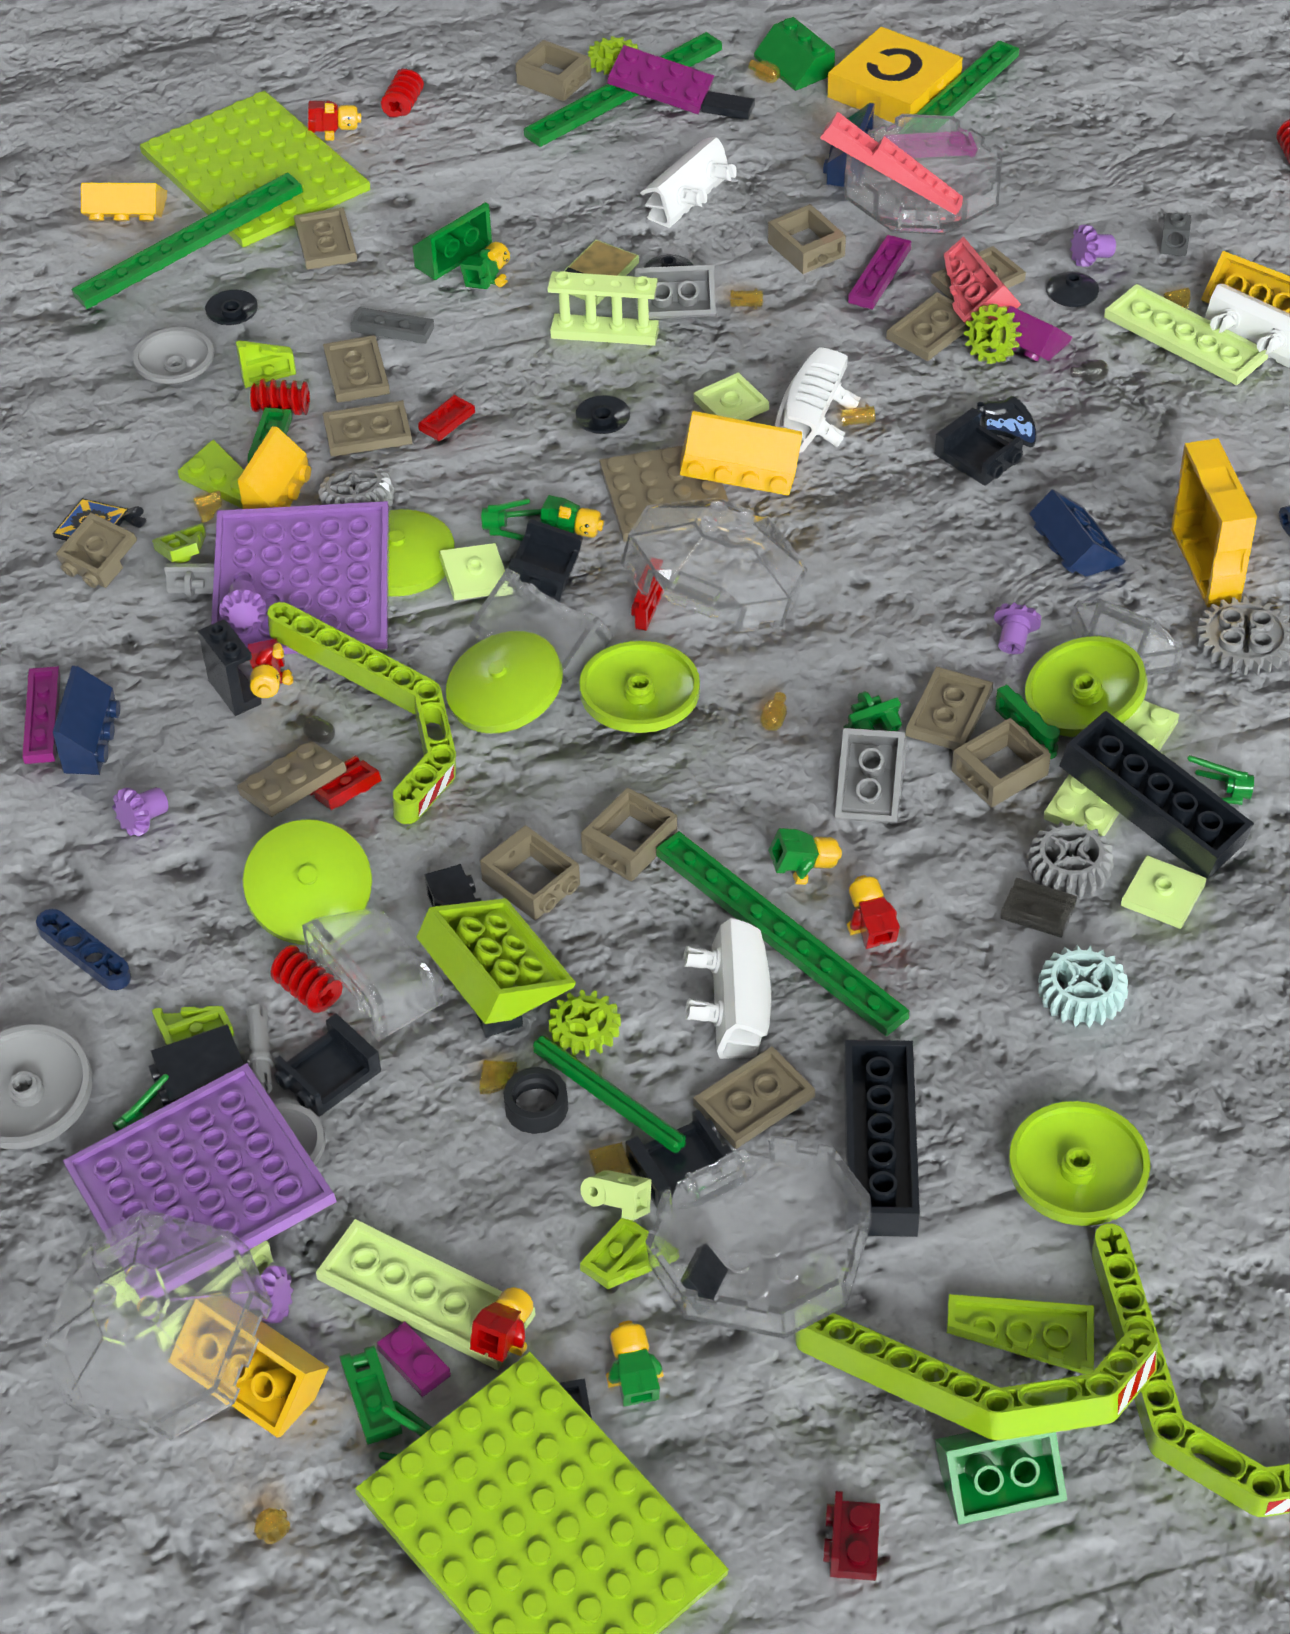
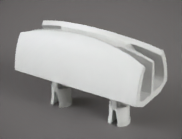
M717 137L701 140L640 192L642 195L654 192L645 204L646 207H651L647 216L649 220L670 228L691 207L695 205L702 207L701 203L707 202V194L711 192V189L716 188L724 180L731 181V177H736V167L733 164L728 165L723 145Z
M1218 284L1211 296L1205 318L1211 321V329H1220L1219 333L1227 329L1257 344L1259 352L1267 350L1265 355L1268 354V358H1274L1277 363L1290 368V313L1226 284Z
M819 347L795 375L782 399L775 426L802 431L799 453L806 449L816 435L822 436L823 439L837 448L846 432L827 423L824 416L831 401L835 400L839 402L838 404L853 412L861 399L860 396L843 389L841 386L842 383L840 381L847 368L848 356L838 351Z
M730 918L720 926L712 943V951L686 946L683 955L685 963L683 966L708 968L713 973L714 1004L689 998L685 1008V1012H688L685 1019L711 1021L714 1023V1026H716V1045L719 1059L753 1058L757 1056L763 1036H767L770 1025L771 986L768 961L760 929L744 921Z

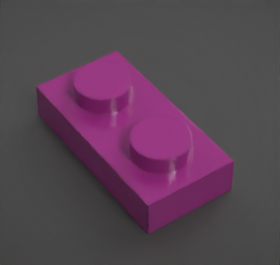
M406 1322L399 1325L377 1342L378 1351L422 1398L451 1376L450 1368Z

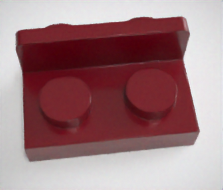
M835 1491V1504L827 1503L826 1527H833L832 1539L825 1538L823 1562L831 1563L830 1577L876 1581L880 1504L842 1501L843 1491Z

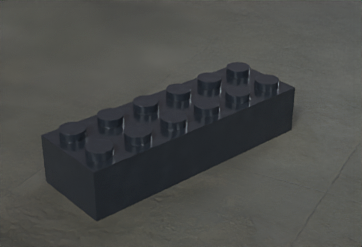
M1107 711L1103 712L1068 742L1059 767L1195 872L1205 877L1206 880L1244 846L1254 825V822Z
M845 1040L844 1099L847 1236L918 1237L920 1204L913 1041Z

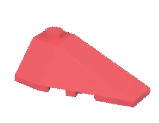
M964 236L944 253L946 271L951 281L950 293L954 297L953 309L964 323L974 320L971 313L979 311L981 306L989 307L991 304H997L998 308L1006 306L1008 310L1009 306L1018 308L1021 305ZM994 316L988 317L989 319H993L994 321L998 319Z

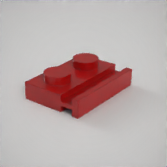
M652 559L634 598L631 615L635 616V629L647 631L664 593V571L661 570L663 561Z
M355 755L344 762L347 769L345 773L309 795H314L317 801L333 810L343 806L348 800L360 793L367 792L372 786L381 782L382 779L379 771L364 760L359 761L358 756Z

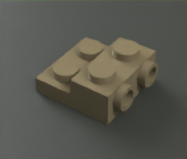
M90 513L56 552V555L62 564L60 566L61 569L70 577L78 574L92 588H96L98 585L107 588L123 569L120 560L135 544L137 539L134 533Z

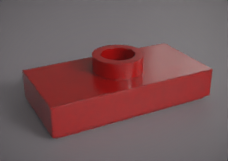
M453 395L418 423L419 431L440 441L475 413V405Z

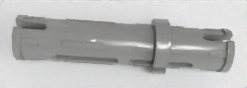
M260 1004L249 1006L246 1010L249 1058H247L246 1062L267 1094H269L273 1089L271 1067H273L274 1063L273 1056L269 1051L268 1011L265 1006H262L260 1014Z

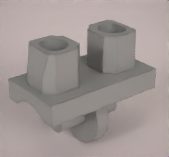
M184 562L165 564L167 593H185L187 597H193L194 593L213 594L214 563L187 564Z

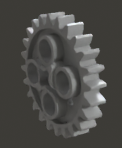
M1232 597L1231 604L1221 600L1220 607L1212 604L1210 611L1205 610L1203 618H1199L1196 638H1198L1197 646L1203 648V656L1211 655L1210 663L1220 661V669L1228 665L1231 666V673H1235L1237 669H1242L1244 675H1247L1248 670H1253L1256 675H1259L1260 668L1269 673L1271 672L1272 665L1280 668L1282 661H1288L1290 654L1289 617H1280L1281 609L1271 611V603L1261 606L1260 599L1255 600L1254 603H1249L1247 597H1244L1243 602H1238L1235 597ZM1244 619L1248 620L1247 653L1243 652Z

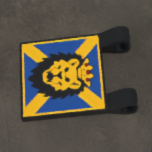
M82 498L53 532V537L67 541L90 513L118 526L125 520L131 525L140 528L147 520L140 517L144 510L139 506L128 509Z

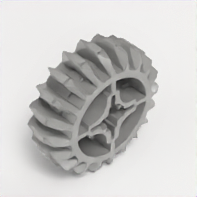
M362 465L360 468L352 467L348 470L342 469L339 473L334 472L332 477L324 479L318 490L320 505L388 501V505L391 506L394 499V487L388 473H384L383 469H375L374 466L365 468Z
M1074 820L1070 826H1065L1060 821L1057 828L1049 824L1046 831L1039 830L1036 838L1032 839L1027 854L1029 874L1033 875L1034 883H1042L1043 891L1052 889L1054 897L1059 893L1065 894L1067 900L1071 894H1076L1081 899L1084 892L1093 896L1096 889L1102 890L1105 882L1109 881L1114 866L1112 846L1108 845L1106 836H1099L1098 829L1089 831L1087 824L1078 827L1075 825Z

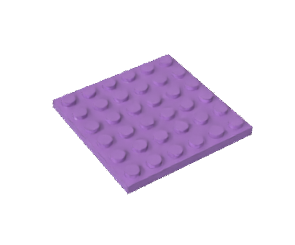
M388 501L217 511L211 624L222 620L219 614V605L223 597L229 593L232 583L238 580H245L253 584L255 592L262 596L267 606L265 620L258 623L256 629L249 627L245 632L241 628L233 629L247 648L248 644L273 639L269 634L268 609L274 603L285 602L374 649H388ZM281 644L284 654H298V652Z
M247 1063L62 1160L144 1306L155 1302L337 1202L333 1191Z

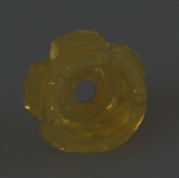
M268 1508L262 1511L256 1518L254 1527L257 1538L263 1539L267 1544L280 1541L290 1529L287 1512L284 1509L278 1510L276 1508Z

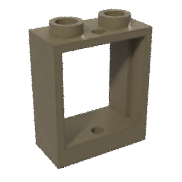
M542 40L516 62L517 84L565 101L591 78V59L589 56ZM547 63L564 71L557 75L540 67Z
M811 204L768 222V243L802 274L845 256L846 235ZM809 228L820 237V239L802 246L791 235Z
M1009 718L953 751L952 772L992 808L1047 776L1051 754L1044 745L1039 744L1031 737L1024 727L1019 726L1014 720ZM1008 746L1026 764L1000 779L981 761Z
M627 787L581 832L582 853L632 882L657 857L656 847L678 832L677 815L670 809L649 800L644 794L637 793ZM629 816L655 830L635 852L609 837Z
M526 825L480 860L482 881L535 921L544 913H549L564 897L573 894L580 885L579 864ZM530 856L557 875L555 879L535 895H532L507 876L508 873Z

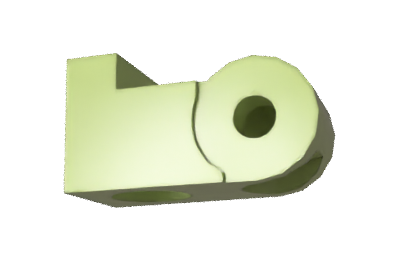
M603 1170L595 1176L584 1179L581 1184V1195L584 1201L591 1206L604 1204L622 1208V1218L633 1221L650 1213L651 1179Z

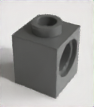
M1165 213L1160 254L1187 255L1191 215Z

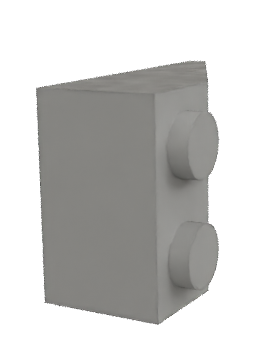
M843 728L835 819L883 823L898 822L907 748L905 732Z

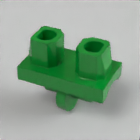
M863 691L858 694V703L851 705L853 713L848 715V724L843 727L875 730L873 725L880 723L884 731H899L902 726L898 714L901 703L898 697L882 702L879 695L871 698L867 691Z

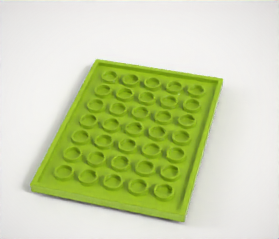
M266 91L255 93L249 98L237 101L228 107L216 110L207 116L195 119L191 123L174 128L170 132L140 144L141 153L207 215L287 172L301 183L303 193L228 233L243 248L294 225V215L324 211L370 190V182L317 135L312 131H308V128Z
M531 1352L524 1355L355 1487L356 1495L475 1634H659L725 1578L729 1571L725 1564Z

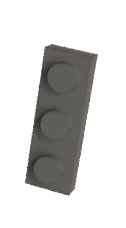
M359 307L350 326L351 332L426 344L434 329V319Z

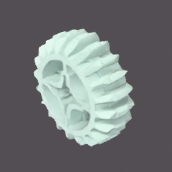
M1076 945L1073 951L1064 947L1061 954L1053 952L1050 960L1045 961L1039 974L1038 983L1040 984L1038 993L1039 997L1042 998L1043 1007L1050 1008L1051 1016L1061 1015L1062 1023L1068 1019L1072 1020L1075 1027L1080 1022H1085L1088 1028H1090L1093 1021L1103 1025L1106 1018L1113 1020L1116 1013L1121 1012L1125 999H1127L1128 979L1127 975L1124 974L1123 965L1116 964L1115 956L1105 957L1104 949L1098 953L1093 952L1091 945L1087 950H1081ZM1060 980L1065 983L1064 990L1058 983ZM1101 983H1103L1106 986V988L1108 989L1107 992H1105L1102 989Z

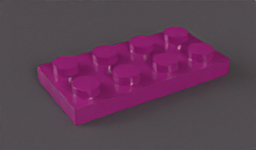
M623 45L608 76L607 84L699 115L701 105L713 84L714 75Z

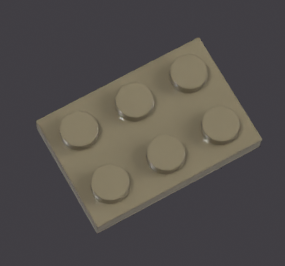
M344 207L294 215L295 226L307 270L357 261V254Z
M994 246L978 253L1007 288L1025 281L1026 272ZM946 268L932 274L931 283L954 301V297L950 293L951 281L947 275Z
M937 292L889 328L886 339L929 361L964 334L965 331H968L970 327L954 311L952 305L954 301Z
M375 335L323 344L337 403L390 394L387 376Z
M403 400L323 413L331 457L412 444L411 431Z
M936 666L906 727V736L952 750L969 742L993 691V682Z
M309 741L308 743L301 744L296 750L285 757L275 760L262 771L250 775L245 781L237 785L240 796L273 817L342 775L347 769L343 760L313 741Z
M771 1046L693 1097V1106L697 1110L699 1109L706 1119L710 1118L716 1130L737 1149L815 1097V1088Z

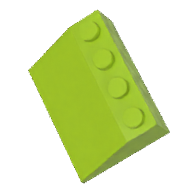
M506 898L429 907L416 936L484 1024L512 1020L574 988L576 984L574 979Z

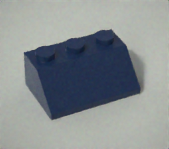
M875 103L867 104L847 118L871 138H873ZM831 145L829 159H825L823 173L827 174V185L856 189L865 163Z
M1052 489L1029 513L1035 521L1034 528L1042 536L1048 538V547L1063 558L1061 564L1069 572L1074 573L1076 571L1087 577L1121 566L1126 562L1087 510Z
M79 666L71 667L53 729V736L65 774L100 775L102 764L108 760V742L114 738V720L120 716V701L115 699L111 686Z

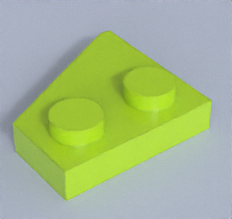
M240 340L235 341L241 378L245 388L251 387L253 383L258 385L261 378H265V381L269 382L271 379L277 380L296 374L294 356L290 347Z
M201 523L152 539L155 551L171 562L184 563L191 560V556L200 553L206 537V530L204 524Z
M207 1006L204 1008L182 1007L181 1013L167 1014L163 1013L162 1008L151 1010L165 1045L228 1024L232 1036H235L232 1024L223 1006Z
M621 1217L580 1262V1270L605 1288L610 1289L675 1262L678 1251L633 1220Z

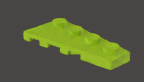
M949 1294L948 1334L1081 1374H1091L1094 1371L1093 1305Z

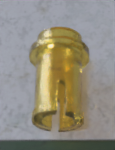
M755 288L754 291L731 290L732 298H741L730 299L731 307H754V309L763 307V291H758V288Z
M865 404V407L841 409V417L853 416L852 418H843L841 420L843 427L866 423L867 426H870V423H875L874 406Z

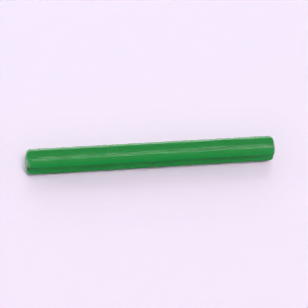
M540 1036L538 1040L534 1041L533 1051L535 1054L670 1151L678 1153L681 1148L685 1147V1135L549 1038Z

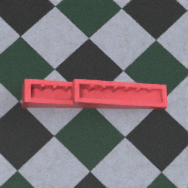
M839 112L826 125L820 137L822 140L954 215L960 211L965 198L885 136L878 143Z

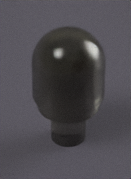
M1101 359L1086 360V362H1082L1081 366L1071 367L1070 373L1072 378L1082 377L1083 381H1101L1107 377L1109 367Z
M301 713L296 719V724L303 727L304 734L311 740L319 744H327L333 740L335 736L334 726L322 717L315 715L308 717Z

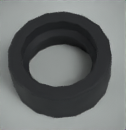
M541 1067L523 1069L515 1073L507 1081L503 1091L506 1117L512 1126L522 1132L531 1134L546 1133L562 1123L569 1109L566 1084L560 1075L550 1069ZM543 1089L556 1096V1102L543 1111H525L516 1105V1099L528 1090Z

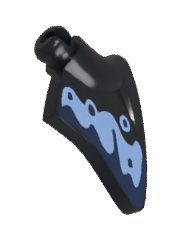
M1010 396L1003 401H987V403L980 401L977 403L976 410L980 411L981 416L985 417L984 428L996 435L1005 436L1013 440L1019 436L1023 439V445L1027 447L1035 446L1036 428L1033 418L1019 399Z

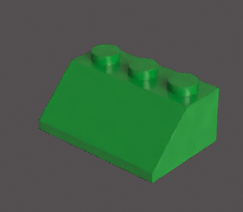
M794 17L774 24L754 53V57L795 91L828 78V72L835 67V49Z
M483 203L412 246L415 268L433 280H437L460 266V263L468 256L476 254L492 243L489 204Z
M970 1431L935 1439L941 1476L958 1525L1068 1501L1056 1432L1007 1440H992Z

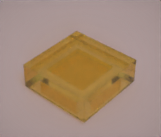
M622 1142L589 1150V1159L595 1175L603 1170L631 1175V1168Z

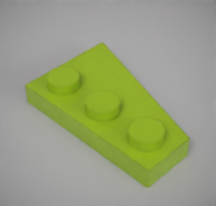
M214 439L178 469L179 479L243 509L238 479L244 469Z

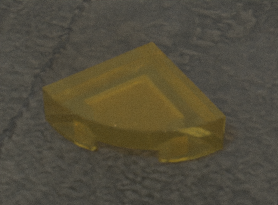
M1183 288L1164 293V298L1187 309L1191 293L1189 288Z
M220 491L193 498L194 506L202 523L211 520L214 517V513L222 506Z
M484 1060L479 1086L480 1094H491L504 1089L507 1081L517 1073V1062Z

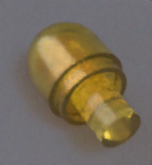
M751 60L748 68L755 71V75L760 80L767 83H775L780 77L778 66L769 61L762 60L757 62Z
M776 692L774 698L769 700L763 707L760 722L763 728L768 731H776L784 723L787 715V707L784 704L786 695L784 693Z

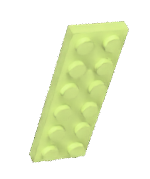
M1138 284L1134 285L1105 309L1104 318L1235 385H1238L1268 358V354L1265 355L1267 350L1259 352L1257 344L1227 329L1222 333H1219L1220 329L1212 330L1210 320Z
M1143 700L1138 710L1123 724L1160 751L1177 725L1179 714ZM1070 774L1044 811V819L1057 825L1061 821L1065 826H1070L1074 820L1075 825L1078 827L1087 824L1089 831L1098 829L1099 836L1106 835L1119 815L1118 811Z
M356 1219L317 1269V1280L403 1323L406 1322L409 1326L496 1370H499L503 1364L501 1361L488 1357V1353L483 1355L470 1350L474 1319L483 1308L494 1303L502 1291ZM535 1307L530 1317L524 1323L525 1330L536 1315Z

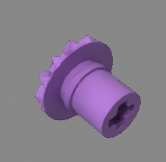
M1080 225L1073 232L1074 238L1070 239L1072 243L1070 250L1073 252L1072 260L1076 261L1077 266L1089 267L1095 262L1096 258H1110L1116 250V241L1113 235L1097 234L1091 225Z
M238 580L232 583L229 593L223 597L219 605V614L222 620L225 619L232 629L241 628L244 632L249 627L256 629L258 623L264 622L267 612L265 600L255 592L253 584L245 580Z
M1015 602L1012 605L1004 603L995 610L994 620L1002 628L998 644L999 649L1008 654L1023 653L1027 635L1038 630L1041 626V615L1036 612V609L1028 608L1025 604L1017 605Z
M157 787L140 794L131 788H123L118 790V793L113 796L115 804L112 808L117 814L115 819L120 821L121 829H126L130 836L145 834L149 829L150 819L166 813L169 807L166 795Z
M271 1265L262 1272L259 1278L238 1277L234 1280L231 1287V1301L245 1310H258L261 1318L266 1323H281L283 1318L288 1316L289 1305L293 1303L291 1293L294 1289L290 1286L291 1275L287 1274L285 1267Z

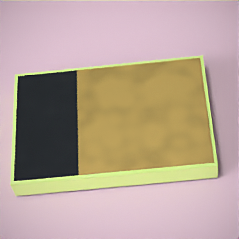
M595 240L564 271L627 276L639 264V255ZM570 294L572 296L585 300V295ZM595 295L596 305H598L606 296Z

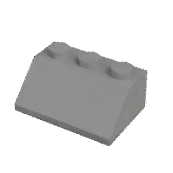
M714 265L635 268V277L658 278L655 298L648 299L649 319L716 316ZM636 298L637 320H638V298Z

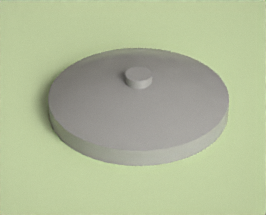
M41 1024L20 1025L0 1032V1148L27 1149L47 1143L69 1129L84 1111L92 1090V1070L80 1044L66 1032Z

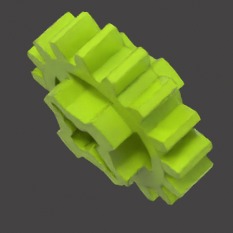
M611 36V40L602 38V42L595 41L594 46H590L588 56L591 59V68H596L597 73L604 71V75L610 74L623 45L638 49V45L632 44L631 39L624 41V37L615 38L614 36Z
M991 304L989 307L981 306L979 311L971 313L974 320L966 321L965 323L970 327L969 331L964 332V335L969 336L970 339L965 345H972L973 349L970 354H979L978 361L980 362L986 360L988 364L996 363V361L1004 362L1006 357L1014 355L1011 348H1016L1020 345L1015 341L1016 337L1022 336V333L1016 332L1020 322L1012 321L1015 313L1006 314V306L999 308L997 304ZM994 316L998 319L994 321L993 319H989L988 317ZM991 347L992 349H996L997 351L991 352L987 349Z
M580 990L578 997L567 993L568 1001L565 1002L560 999L556 1001L557 1009L550 1010V1020H548L549 1032H552V1041L554 1043L560 1042V1047L564 1050L569 1047L572 1048L573 1056H576L579 1050H582L586 1057L590 1056V1050L593 1049L599 1054L603 1053L602 1045L604 1044L609 1047L613 1046V1037H619L621 1018L620 1014H618L616 1003H609V996L606 995L599 999L595 990L590 996H586L585 991Z

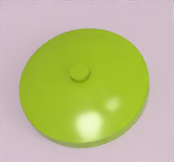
M389 510L388 596L416 594L433 587L445 577L439 558L440 551L455 549V544L451 531L441 520L417 510Z
M508 631L492 635L469 648L453 666L446 684L448 705L457 720L473 731L503 733L518 729L538 718L555 700L563 679L562 663L550 642L535 633Z
M1082 637L1056 646L1036 662L1026 681L1025 696L1028 706L1034 712H1038L1047 725L1059 728L1060 735L1075 737L1105 711L1122 723L1128 720L1142 704L1147 692L1148 680L1141 657L1126 643L1109 637Z
M629 641L610 646L594 655L587 662L580 675V698L590 716L609 728L631 733L654 732L679 723L693 711L700 695V678L694 663L676 648L652 641Z
M319 820L291 821L269 831L251 850L243 873L245 900L250 913L257 923L274 937L298 945L325 943L348 932L364 914L371 895V868L360 844L343 829Z
M1066 1101L1045 1106L1029 1115L1020 1124L1011 1141L1009 1172L1020 1196L1037 1212L1061 1223L1091 1226L1116 1220L1137 1205L1148 1184L1150 1155L1139 1131L1122 1115L1098 1104Z

